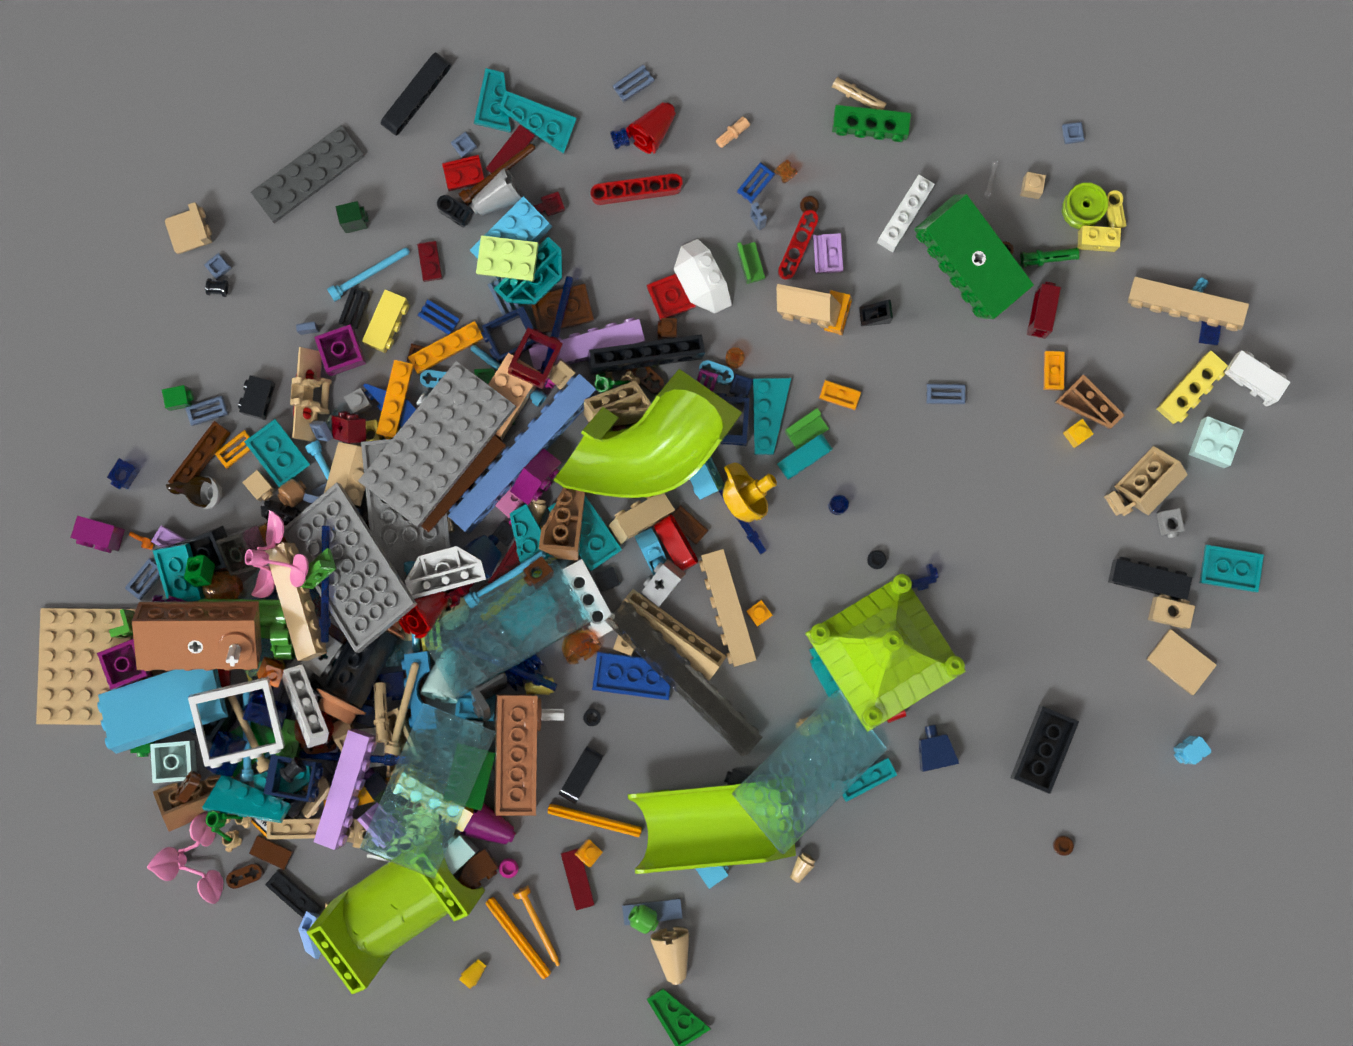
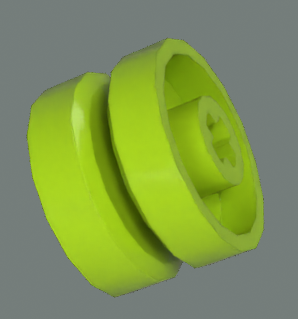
M1093 183L1076 185L1062 203L1064 220L1076 229H1080L1082 226H1095L1108 209V198L1105 191Z

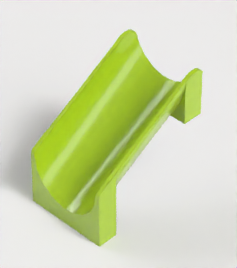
M788 777L726 786L673 791L664 789L627 794L628 799L635 802L642 810L648 830L647 849L643 860L635 868V874L764 863L796 856Z
M442 828L432 832L333 899L306 932L351 994L367 989L393 951L447 914L450 915L453 921L468 916L484 894L485 889L483 886L478 889L467 888L452 875L444 858L442 843L444 831Z

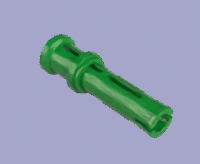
M1078 248L1046 252L1040 249L1036 250V252H1020L1022 268L1031 265L1039 267L1049 262L1079 260Z

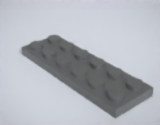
M340 125L250 193L272 222L276 223L362 159L364 154Z

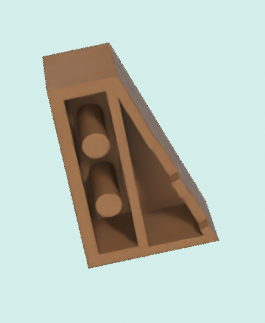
M1084 374L1054 402L1107 429H1111L1125 416Z

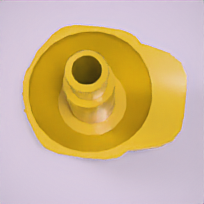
M739 463L726 465L724 470L727 473L728 479L723 488V499L730 512L744 522H753L754 520L758 521L764 518L768 513V502L765 496L767 491L777 486L776 478L768 473L760 480H754Z

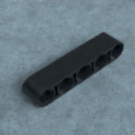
M433 53L384 115L380 124L395 136L399 135L448 73L452 64L438 53Z

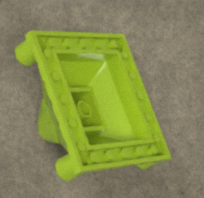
M904 574L897 575L891 582L823 623L814 625L811 630L805 633L867 733L966 672L964 661L951 650L911 588L912 582L910 578Z

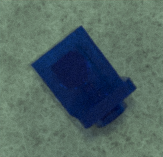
M932 564L926 565L928 576L912 580V589L917 588L918 591L929 589V585L936 583V579L939 578L937 568L933 567Z

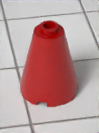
M662 102L628 125L626 128L627 136L629 139L632 137L635 140L633 144L647 154L657 152L676 116L674 106L670 103Z
M441 591L415 598L414 600L417 605L398 620L402 629L407 634L412 633L416 635L415 638H423L428 635L448 604V599H445L446 593Z

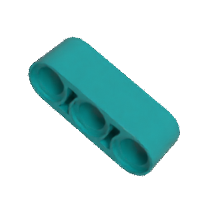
M820 434L781 460L777 465L787 480H789L828 454L833 448L825 436Z

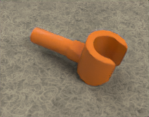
M132 531L129 532V536L142 541L141 548L153 549L154 543L151 542L152 539L139 536Z

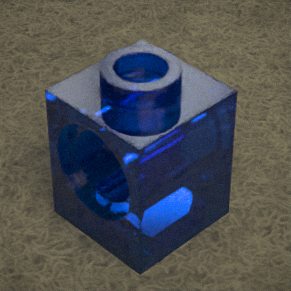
M119 458L107 478L112 480L110 484L114 487L129 489L140 470ZM125 471L126 477L120 480V472Z

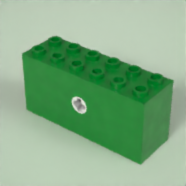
M967 194L953 195L914 228L917 233L916 238L927 246L928 254L932 258H936L939 262L940 270L948 274L951 278L949 280L950 283L961 291L962 299L966 303H970L973 307L972 312L978 318L995 319L1034 286Z

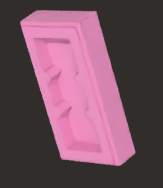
M509 490L495 506L510 519L509 513L520 508L524 502Z

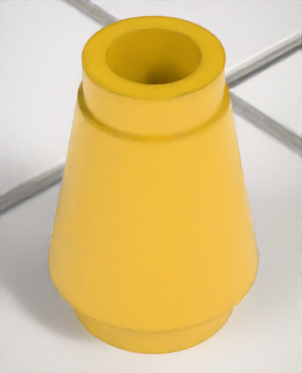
M477 959L461 973L462 976L459 980L471 989L473 986H476L487 966Z

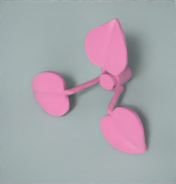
M269 511L266 532L267 546L257 547V550L248 549L245 554V563L247 565L260 568L255 588L251 593L252 596L258 598L269 597L274 590L275 583L269 566H266L268 563L292 568L290 582L294 587H301L304 584L309 569L308 559L303 554L295 555L293 564L269 560V554L264 550L274 548L276 543L281 542L284 534V522L273 511Z
M204 811L196 816L190 825V836L196 843L184 849H179L178 852L173 847L162 849L150 861L147 869L164 881L173 880L177 876L179 869L202 876V879L197 883L198 892L206 902L216 904L223 890L221 874L216 870H209L205 874L204 872L184 866L187 862L184 852L198 847L200 844L207 847L214 841L216 833L212 832V827L206 824L208 812Z

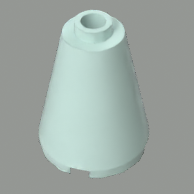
M446 648V650L441 651L421 688V695L435 700V698L441 699V702L453 704L458 702L460 655L457 653V650Z

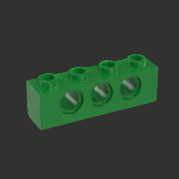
M835 105L832 132L839 136L853 134L858 138L871 136L876 140L889 138L895 142H903V140H907L909 135L911 113ZM854 119L857 125L851 126L847 121ZM868 121H872L875 123L876 126L874 128H870L867 126L866 123ZM891 123L894 126V129H887L885 127V124Z

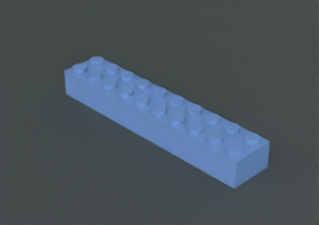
M580 374L569 379L566 389L556 393L554 402L551 405L547 404L541 410V416L538 419L534 418L528 424L529 429L525 433L521 432L514 441L516 443L512 447L508 446L501 455L503 457L498 462L495 460L488 469L490 471L485 476L482 474L475 481L477 485L472 490L468 489L462 495L463 500L459 504L455 503L449 509L450 514L448 517L468 535L515 484L523 468L543 448L548 450L584 411V400L597 395L596 388Z

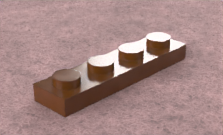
M214 421L168 483L176 481L187 483L194 477H198L231 433Z

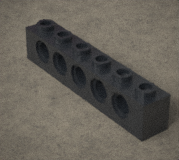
M702 334L591 349L588 352L587 359L590 375L700 360L704 357L705 347Z

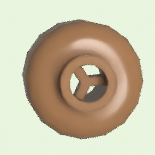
M290 479L278 488L279 494L277 496L286 507H295L303 501L307 488L301 480L297 482L295 479Z

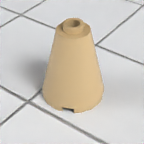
M673 927L674 931L668 932L667 928L651 934V943L667 981L673 985L683 983L687 976L689 932L684 927Z

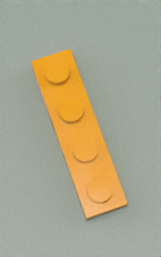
M474 321L408 356V359L414 365L413 368L418 375L484 338Z
M394 360L376 432L379 436L393 439L398 432L414 367L411 363Z

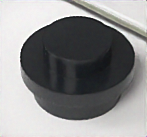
M879 550L872 551L867 557L868 565L873 569L883 568L887 561L886 555Z

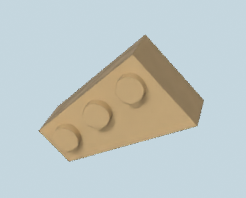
M665 493L646 497L647 500L642 503L639 500L630 506L631 509L627 512L623 509L614 515L616 518L607 528L619 546L675 511Z

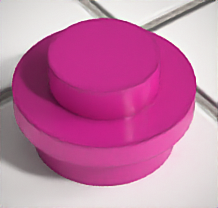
M504 859L499 865V872L505 878H512L518 872V864L513 859Z

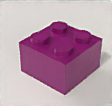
M351 324L314 337L326 373L329 376L366 364L355 329Z
M543 448L523 468L510 492L527 505L533 500L538 501L543 494L542 491H547L553 484L551 479L554 480L560 472L558 468L562 462Z
M77 515L70 538L76 539V544L93 548L95 545L94 549L111 553L112 550L119 551L125 529Z
M134 639L97 653L110 690L153 676L152 671L137 670Z

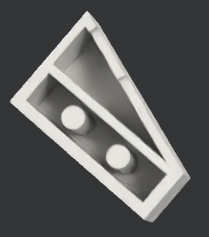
M1241 350L1236 353L1224 372L1240 386L1245 385L1251 389V395L1254 397L1256 395L1260 396L1264 400L1262 404L1266 407L1278 402L1290 384V381L1286 379L1287 377L1284 374L1271 370L1270 365L1263 361L1259 362L1248 351Z

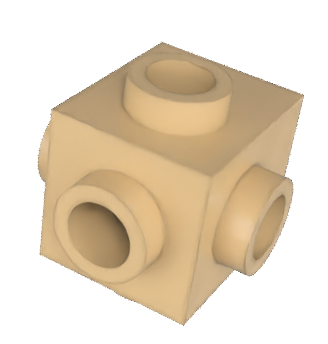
M353 819L346 833L348 836L346 842L353 843L352 847L364 849L365 845L372 846V842L375 839L357 821L358 819Z

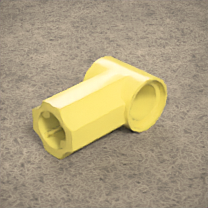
M1113 190L1107 194L1108 209L1106 215L1108 226L1112 228H1125L1126 220L1122 205L1123 195L1119 191ZM1110 196L1116 199V205L1109 202Z

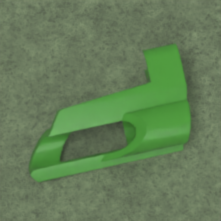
M199 600V602L259 601L261 638L270 639V649L273 651L276 660L295 659V651L280 600Z

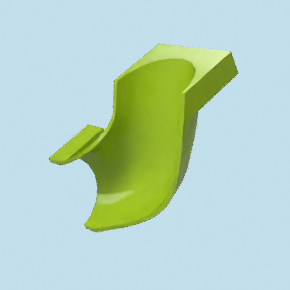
M678 369L645 412V415L636 424L620 431H611L619 417L602 407L582 430L581 433L584 436L568 461L556 475L554 481L567 489L612 497L639 498L663 494L684 484L701 469L732 429L742 412L681 369Z

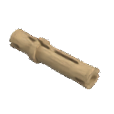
M838 76L832 85V88L846 94L847 98L851 97L872 109L884 110L887 104L857 88L856 84H850Z
M375 683L373 687L376 742L385 743L389 741L386 683Z

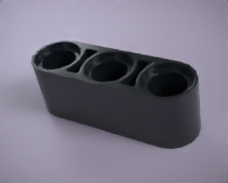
M586 746L558 795L576 804L604 755Z

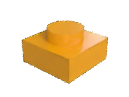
M762 600L746 611L757 627L773 616Z
M586 839L575 855L586 866L591 867L603 852L590 839Z

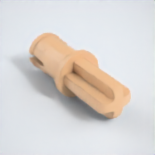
M741 117L735 124L728 126L727 131L716 140L717 145L723 148L732 139H737L738 135L750 126L748 120Z

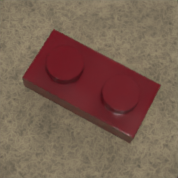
M437 242L417 244L423 282L441 280L442 272Z

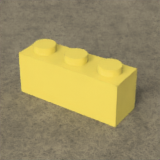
M384 290L362 342L365 345L383 353H386L387 349H391L394 343V339H392L394 333L399 331L402 324L400 322L402 315H406L409 309L407 299Z

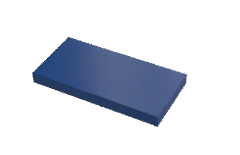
M597 652L592 690L669 700L674 662Z

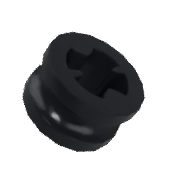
M589 709L584 713L583 720L588 726H596L601 720V715L597 710ZM588 713H596L597 721L589 723L587 721L589 719L587 718Z

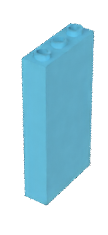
M175 669L99 694L97 706L103 717L101 725L103 730L106 731V747L117 754L195 728L188 697L191 694L221 688L218 670L193 669L186 671L184 669ZM224 698L197 704L202 725L228 717Z

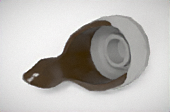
M210 476L194 477L187 483L176 481L166 484V488L172 494H184L190 503L203 509L215 508L223 496L222 487L217 480Z

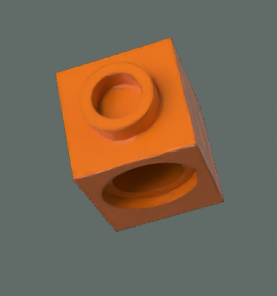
M264 657L257 672L258 679L269 677L271 686L278 688L285 668L282 662Z

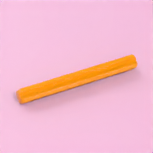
M549 804L547 811L548 814L635 837H640L642 831L640 826L555 804Z
M494 897L488 899L485 903L541 978H547L551 974L549 968Z

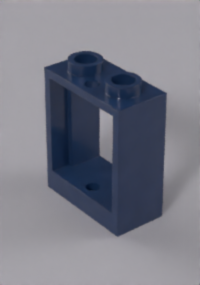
M523 306L482 325L484 331L481 334L486 343L490 342L492 348L489 351L493 359H498L499 363L503 362L508 353L514 356L518 347L500 354L490 331L517 318L521 319L526 330L527 328L533 329ZM534 340L527 342L523 352L532 348V345L538 342Z
M715 393L728 403L744 404L742 436L726 435L720 444L746 446L750 398H746V395L743 394L727 397L725 393Z
M271 755L263 794L315 802L319 795V779L323 775L322 763L301 760L305 766L312 767L307 796L279 791L281 781L279 770L284 766V762L291 763L292 758Z

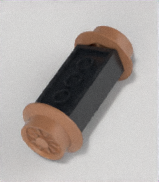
M398 621L360 653H356L349 641H346L322 689L336 696L334 697L318 688L316 689L321 696L318 703L320 710L350 725L353 723L356 715H366V712L349 703L362 708L398 638L406 639L401 632L402 627Z

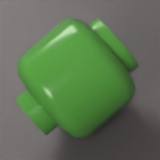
M642 904L638 907H633L628 916L630 926L643 934H647L651 930L654 931L659 923L657 912Z

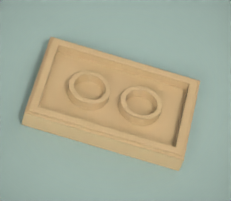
M1171 629L1167 631L1146 659L1191 695L1197 692L1217 666Z

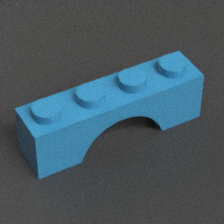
M425 651L404 654V659H401L402 669L406 670L407 678H404V686H406L411 664L413 662L419 664L408 705L412 715L409 717V726L413 728L414 732L438 729L437 709L427 706L419 695L421 679L432 670L430 653Z

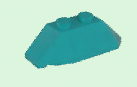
M547 237L538 246L534 282L504 278L494 290L507 303L535 305L562 279V249Z

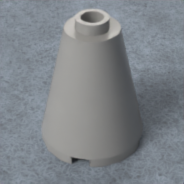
M503 168L472 199L473 204L471 208L476 215L484 216L515 205L524 194L522 191L518 192L519 184L510 171Z

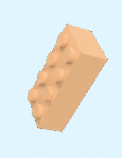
M510 353L507 354L488 384L516 406V409L495 433V436L501 441L536 388V386L508 374L509 365L514 357ZM518 360L517 363L539 372L538 370L534 369L533 367L529 366L523 361Z

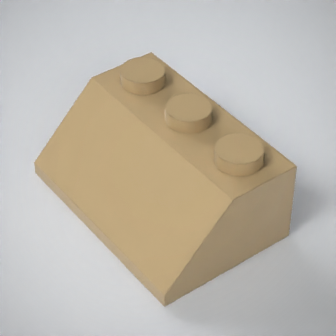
M777 284V312L782 315L783 319L788 321L798 319L801 323L808 325L811 322L818 323L817 325L823 328L836 326L841 304L831 294Z
M338 442L324 491L325 493L335 483H340L356 507L361 506L366 489L358 481L364 474L362 448L360 446Z
M1153 446L1114 487L1130 503L1135 501V508L1149 516L1188 474L1180 461Z

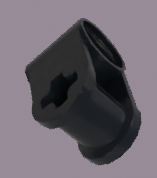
M442 195L437 200L439 212L463 228L466 226L465 222L470 214L474 213L470 207L448 195ZM443 202L451 203L448 209L441 208Z

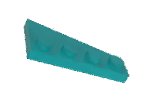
M791 378L753 379L754 455L774 454Z

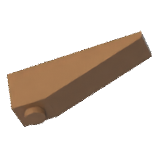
M563 487L553 510L549 514L548 520L541 529L539 549L558 559L578 561L585 492Z
M226 773V774H224V775H226V776H228V777L234 779V777L232 776L231 773ZM222 774L210 776L206 780L200 781L186 803L175 800L176 792L180 786L178 783H173L153 791L169 832L190 823L196 816L204 812L202 806Z

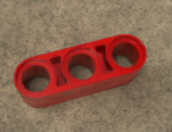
M672 515L654 524L658 536L677 567L685 571L698 563L696 554Z

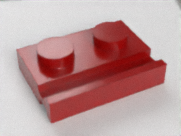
M479 155L442 163L448 191L474 186L484 179Z

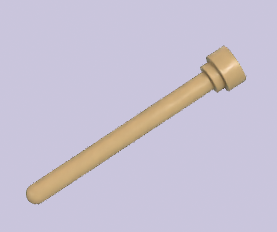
M417 662L411 664L391 741L385 745L384 752L398 756L400 754L399 739L419 668Z
M228 696V700L251 748L259 747L236 696ZM261 753V757L257 758L258 762H256L259 774L267 771L270 760L267 757L265 758L263 753Z

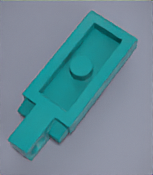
M814 647L809 649L813 657L810 660L811 667L828 698L831 699L842 693Z

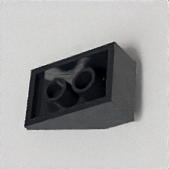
M224 526L169 545L189 543L193 557L205 555L215 564L214 571L237 562Z

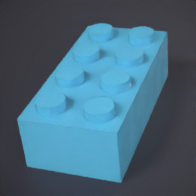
M523 196L484 236L538 242L553 226ZM480 240L470 249L477 259Z

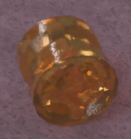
M786 160L775 169L774 173L779 175L781 181L785 184L798 173V170L791 166L789 160Z
M737 347L729 349L725 357L726 364L733 369L741 367L745 359L743 351Z

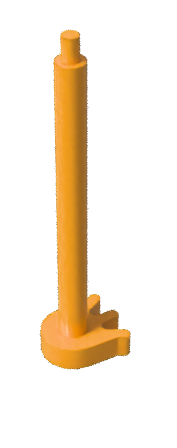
M527 885L523 889L521 888L519 891L514 892L513 895L517 900L522 899L552 961L555 962L556 966H559V958L528 897L531 890Z

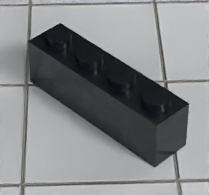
M1119 557V559L1113 560L1108 583L1157 595H1167L1177 600H1188L1193 577L1187 576L1186 572L1175 571L1173 573L1169 572L1166 567L1157 566V568L1149 567V563L1138 561V564L1126 557Z

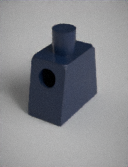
M495 535L477 537L463 548V550L481 560L486 579L492 576L502 556L500 550L496 547L499 540Z
M936 724L925 726L927 738L918 741L920 770L925 772L959 764L948 735H938Z

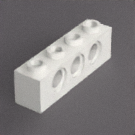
M921 175L917 176L877 241L879 245L894 252L935 185Z
M581 559L562 569L563 575H561V578L566 586L570 585L572 589L570 595L574 602L578 601L582 608L579 609V612L583 619L588 618L591 624L588 628L592 636L597 635L598 638H601L619 628L583 560ZM577 578L585 580V585L582 588L575 587L574 582ZM586 595L594 597V602L591 605L584 604L583 599ZM597 611L603 614V619L600 622H595L592 619L593 614Z
M303 664L284 669L282 681L307 747L310 748L326 743L329 732Z

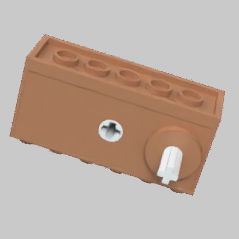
M259 601L138 603L132 619L137 670L171 671L174 669H184L191 671L193 669H204L210 671L213 669H258L262 652Z
M496 694L494 812L496 816H536L537 731H541V721H564V709H542L541 698H538L535 694Z

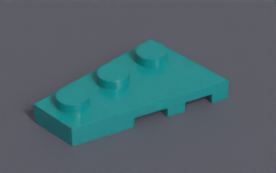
M485 68L474 124L510 133L509 116L499 110L506 91L504 72Z

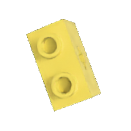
M1082 226L1078 231L1077 248L1079 250L1115 252L1120 247L1121 228Z

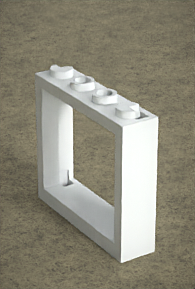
M269 677L195 693L188 697L205 767H220L223 762L227 761L233 764L249 756L250 759L261 757V753L266 752L276 754L284 748L285 742ZM263 689L276 743L210 758L197 704Z

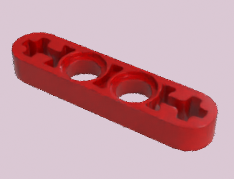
M805 211L798 222L778 268V275L784 280H789L795 275L818 222V215L815 211ZM812 214V218L815 219L814 222H810L808 228H812L811 231L800 227L801 224L805 226L807 219L804 217ZM799 231L806 232V241L800 242L797 239L796 235ZM793 248L797 249L800 253L797 259H792L789 256V251ZM785 259L796 263L795 266H790L789 270L792 273L787 276H783L784 272L781 271L782 268H786L788 262H784Z

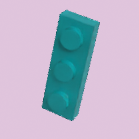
M886 758L836 785L845 802L897 776V773L889 758Z

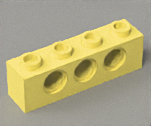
M1209 351L1156 410L1172 424L1178 421L1181 423L1189 415L1187 411L1191 407L1194 409L1201 402L1200 396L1203 393L1205 395L1208 394L1214 387L1212 383L1215 380L1219 381L1225 375L1224 370L1228 365L1215 353ZM1203 370L1209 373V379L1203 377ZM1190 384L1196 386L1197 393L1191 392ZM1178 398L1184 401V407H1180L1177 404Z

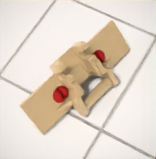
M299 347L297 374L295 378H292L290 405L294 406L292 438L314 442L316 437L310 427V423L318 420V414H330L328 402L329 388L332 380L320 378L322 358L319 351ZM322 385L320 406L319 402L313 401V390Z

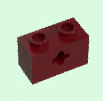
M349 411L338 412V415H331L333 439L346 443L366 442V419L358 417V414H350Z

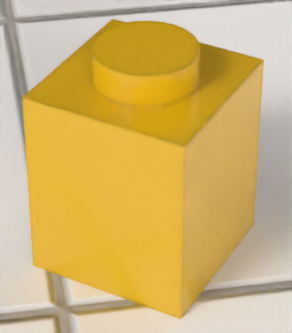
M1083 419L1063 432L1073 448L1094 434Z

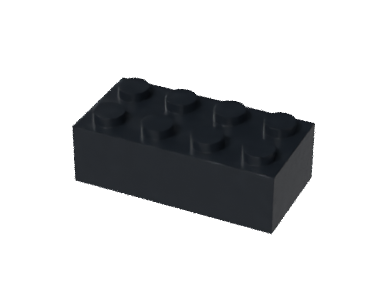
M1039 706L1010 778L1051 794L1079 721L1044 706Z

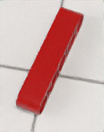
M673 173L599 183L591 188V199L597 205L676 195L682 190L683 180L680 175ZM671 181H677L679 183V186L676 188H672L669 185V183ZM654 183H657L661 186L658 190H652L650 188V186ZM634 186H639L642 188V190L638 193H635L632 191V188ZM620 188L623 190V193L615 195L613 191ZM597 191H602L604 196L597 198L594 194Z

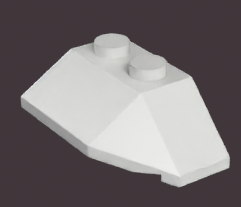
M699 239L681 246L674 271L690 302L714 314L731 307L727 283L710 250Z
M453 546L418 556L405 579V584L415 599L486 580L480 559L458 546Z

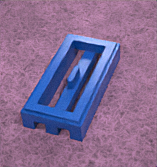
M760 162L737 190V193L741 194L744 199H747L752 204L775 176V173ZM762 168L764 171L745 193L743 190ZM768 173L769 176L760 185L756 192L752 196H749L750 193L754 190V188L763 179V177Z
M428 299L421 308V312L418 313L420 318L447 335L454 331L460 321L459 318ZM429 306L444 314L448 318L452 319L454 323L452 324L448 320L444 319L440 315L428 309ZM425 312L440 320L444 324L448 325L450 329L448 330L444 328L440 324L425 316Z

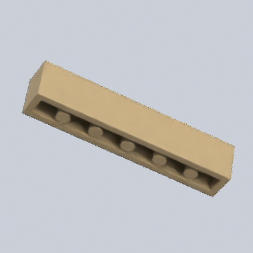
M1134 277L1128 303L1135 308L1146 307L1156 313L1163 311L1169 313L1172 317L1184 316L1193 322L1205 321L1210 326L1217 327L1221 325L1230 331L1242 329L1249 306L1248 303Z
M286 542L265 551L269 554V560L293 564L294 556L299 554L295 543ZM269 564L297 661H309L326 654V643L320 630V623L315 613V605L312 602L309 588L294 587L291 584L290 572L292 568Z
M724 549L701 555L702 560L699 561L701 572H706L707 579H704L706 589H711L713 596L710 597L712 609H717L718 615L715 616L717 626H722L724 634L720 636L723 646H728L729 652L726 653L728 663H733V667L756 661Z
M634 589L626 596L616 611V614L633 625L708 681H710L727 657Z

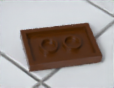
M585 284L548 292L535 305H532L537 329L543 334L594 321Z

